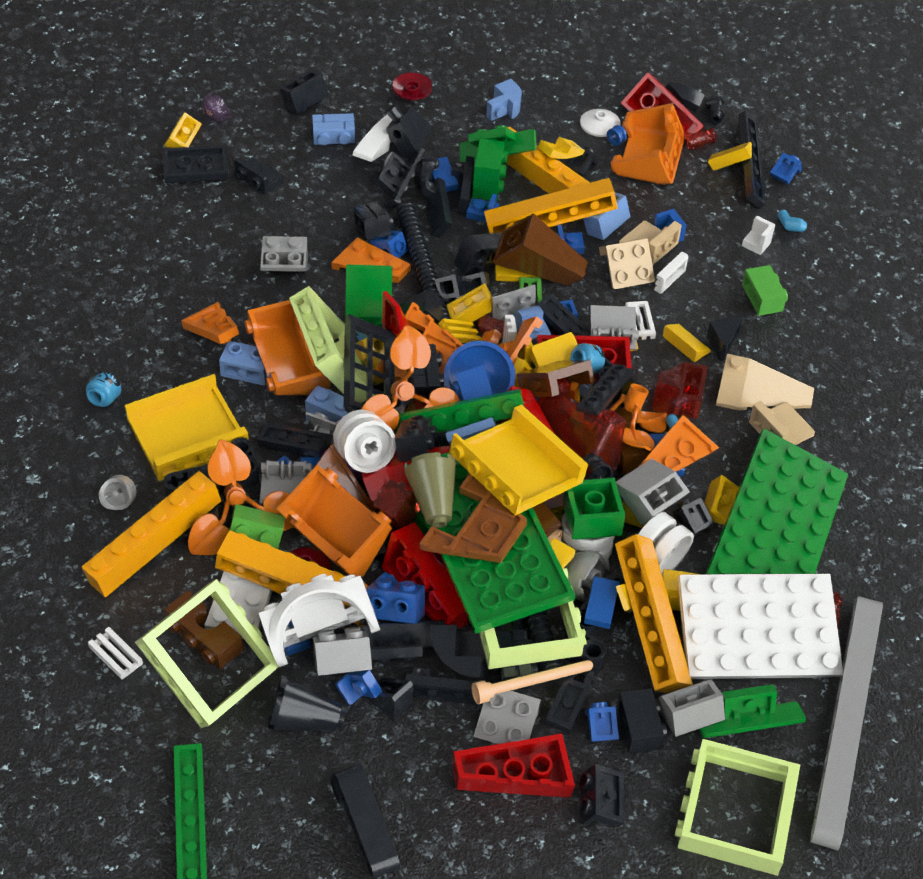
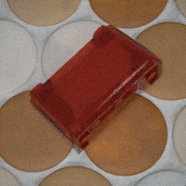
M565 378L558 379L559 395L539 397L537 401L553 432L582 459L590 453H596L600 455L613 471L617 470L626 419L613 410H604L600 415L578 412L577 405L579 403L566 395L571 389V384Z

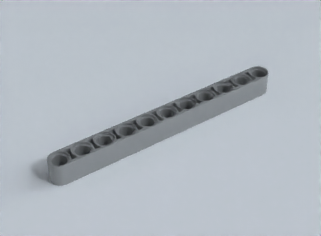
M860 596L856 597L842 665L843 675L839 681L810 843L834 850H839L843 838L883 602Z

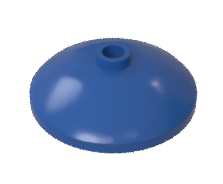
M473 341L460 346L449 357L444 369L445 388H449L456 393L453 381L457 380L456 373L484 365L492 393H502L515 385V368L509 355L498 345L487 341ZM462 394L457 395L460 401H463Z

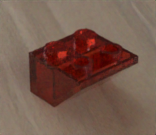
M684 362L660 372L652 410L698 419L708 366Z

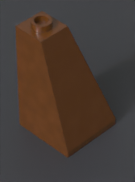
M534 213L502 232L493 259V263L567 286L583 279L588 263Z

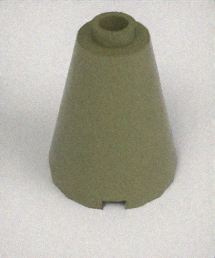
M439 452L416 456L412 458V464L409 466L407 463L405 464V474L427 524L435 528L445 527L452 519L456 469L455 458L450 454H447L448 458L441 457Z

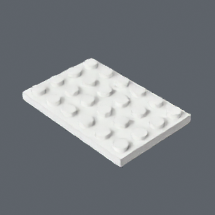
M830 574L678 576L684 652L691 679L841 677L843 675Z

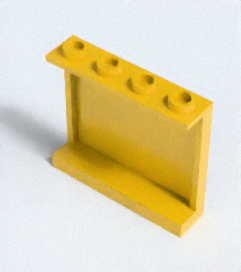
M215 374L125 405L127 421L158 481L164 480L165 476L170 473L208 464L219 440L231 443L236 438L243 437L248 439L247 430L244 426L240 428L217 388Z
M523 405L514 408L511 420L463 440L457 433L453 434L449 451L455 460L468 470L514 515H518L583 483L588 464Z

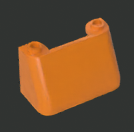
M673 103L627 112L622 127L629 138L623 158L621 155H615L613 160H611L612 171L622 177L662 185L672 184L684 143V131Z
M290 300L247 310L248 320L244 321L247 334H252L268 377L266 378V385L269 392L273 391L274 395H310L317 385L330 389L331 381L314 364Z
M317 464L279 505L277 511L348 575L361 576L362 578L392 530L389 525L391 520L381 511L378 514L374 511L371 512L336 481L339 476L329 467L324 470Z

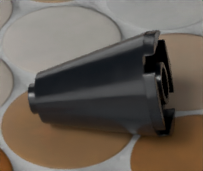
M282 675L272 705L273 714L269 717L267 729L335 732L337 727L341 728L343 725L345 711H341V704Z

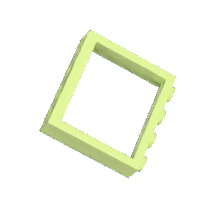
M308 286L289 299L315 366L344 394L345 324ZM339 338V341L334 343V340ZM355 352V362L363 365V362L357 357ZM355 368V382L366 385V372ZM355 387V401L360 403L366 401V391Z
M563 568V571L568 579L567 568ZM573 601L559 605L569 639L499 648L494 628L480 632L488 669L582 656L583 647L587 645L585 638L586 631L581 629L579 624L581 621L579 608L574 607Z
M217 579L203 587L135 641L201 728L210 726L279 667L270 646H267L263 641L260 630L255 625L250 624L245 617L244 609L239 604L234 603L229 596L228 588L223 583H219ZM209 595L216 601L264 664L261 670L212 711L156 639Z
M702 739L700 749H694L691 764L696 766L694 772L689 771L686 788H690L689 796H683L680 812L685 813L684 820L678 819L675 836L680 837L678 848L778 876L784 860L800 764ZM705 762L783 782L770 854L690 832Z

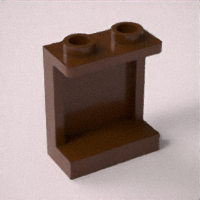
M591 360L557 361L517 373L519 388L531 390L534 397L559 395L558 379H561L562 383L570 385L571 382L579 383V385L594 383Z

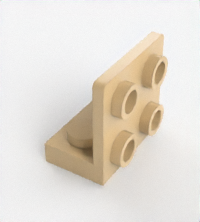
M643 221L623 237L619 243L648 238L653 266L678 244L682 225L674 221L668 227L666 226L660 230L651 223Z
M648 238L599 247L600 256L607 255L613 289L655 281Z
M762 401L753 404L749 423L759 434L765 428L794 445L814 436L815 431L788 402H784L772 409L767 408Z

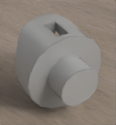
M114 475L101 486L99 500L102 506L107 509H125L136 497V486L129 477Z

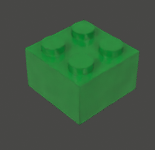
M480 138L474 166L473 198L490 200L492 194H497L498 201L499 193H503L504 180L501 179H506L507 167L503 163H507L508 151L504 150L505 141Z
M615 478L583 480V483L563 492L562 503L572 540L622 536L625 512Z

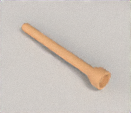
M590 660L494 684L484 680L472 683L471 687L472 695L477 704L486 703L495 694L590 671L593 668V663Z

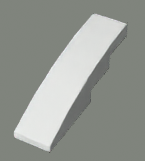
M388 114L365 135L353 151V156L372 162L389 151L390 143L393 141L386 132V128L392 121Z

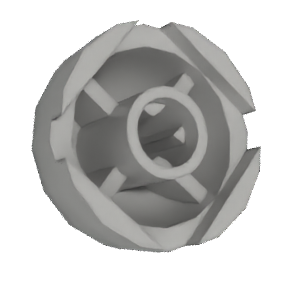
M582 551L574 555L572 560L564 567L567 568L568 581L575 593V599L584 603L590 596L594 576L604 578L605 570H610L609 559L606 556L592 551Z

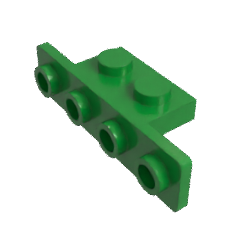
M504 125L495 126V129L492 130L478 129L476 133L468 134V141L459 144L460 162H465L466 156L475 157L474 162L476 161L480 138L505 141L504 150L508 151V155L535 151L536 131L530 129L514 132Z
M774 684L722 692L725 720L702 727L699 731L703 738L804 723L806 716L798 702L776 704L777 690Z

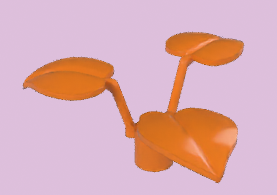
M406 325L391 345L390 358L397 368L402 370L409 369L404 377H401V380L392 384V403L386 395L377 394L370 397L362 409L375 413L394 431L399 423V414L394 409L397 405V399L408 401L413 398L426 403L427 405L424 408L458 402L460 399L453 390L445 387L434 389L430 393L429 400L414 394V387L411 383L407 382V379L414 372V367L424 368L428 365L431 350L425 337L415 328Z
M631 384L627 395L621 394L620 399L605 414L601 415L595 423L585 422V413L577 411L579 401L571 400L566 396L563 399L567 412L573 418L591 425H597L599 420L604 421L624 402V408L633 414L630 429L619 427L616 434L621 441L633 447L652 451L654 448L652 437L644 431L636 430L635 423H639L643 429L655 433H663L666 429L665 420L667 413L641 411L649 391L639 384Z
M218 441L207 467L212 481L218 485H226L224 488L226 501L224 502L222 518L219 521L213 514H205L199 517L189 533V551L194 555L217 554L229 532V528L223 524L226 521L230 505H242L246 501L258 510L281 515L277 508L290 495L284 491L269 493L264 498L263 506H260L247 496L242 485L236 481L248 478L251 470L249 459L239 447L228 441ZM286 519L284 520L283 531L293 527Z

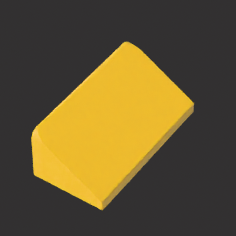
M184 112L164 146L168 148L189 147L201 123Z
M747 142L713 154L708 159V163L713 171L750 159L752 158V143Z
M482 284L446 305L450 318L474 322L492 311V295L486 284Z
M670 324L664 327L663 337L694 363L710 353L711 350L680 324Z
M572 332L531 346L530 359L536 367L557 361H570L571 352L578 344Z
M723 475L711 481L704 504L713 522L725 525L739 487Z

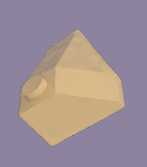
M727 354L716 406L735 410H747V407H753V404L762 401L767 408L769 406H778L784 402H788L793 409L811 408L814 388L750 358Z

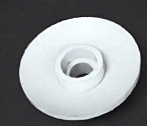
M592 109L581 116L580 125L586 133L592 136L607 137V131L615 125H620V119L611 111Z

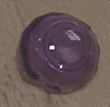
M210 92L204 96L202 101L203 110L209 119L220 123L232 117L230 110L219 95L212 96L214 92Z

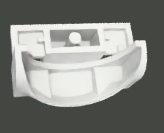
M321 574L313 577L310 583L304 585L297 583L287 587L286 592L281 593L283 600L280 603H272L264 607L265 611L260 612L259 616L271 651L279 667L288 664L284 648L313 638V636H318V632L334 630L364 618L368 622L371 633L380 630L361 576L349 575L340 579V582H337L332 575ZM343 601L349 603L350 608L345 609ZM291 620L294 625L293 629L287 627Z

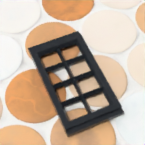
M350 314L346 316L343 401V408L349 413L361 410L364 405L355 401V387L366 391V401L372 397V394H384L392 403L391 386L395 382V365L390 358V348L395 340L393 332ZM355 331L367 335V348L355 344ZM373 338L384 342V355L373 351ZM355 349L367 354V367L355 362ZM373 357L384 361V373L373 370ZM355 368L366 372V385L355 382ZM373 375L384 379V392L373 388Z

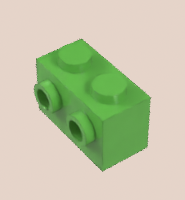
M767 265L746 269L742 286L758 316L782 312L788 295L787 291L782 288L779 277L774 273L772 267Z
M236 504L229 530L245 534L248 538L261 543H267L273 548L278 549L285 518L279 514Z

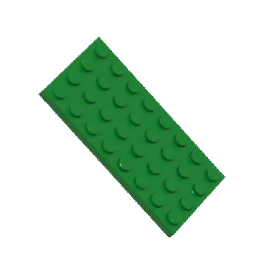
M764 428L759 434L705 575L815 574L848 473Z
M450 453L441 454V457L448 458L447 454ZM455 460L452 519L445 527L437 528L454 537L457 536L480 503L460 493V486L469 475V472L457 460ZM533 507L521 513L527 518V525L502 563L440 553L475 634L575 600V593Z

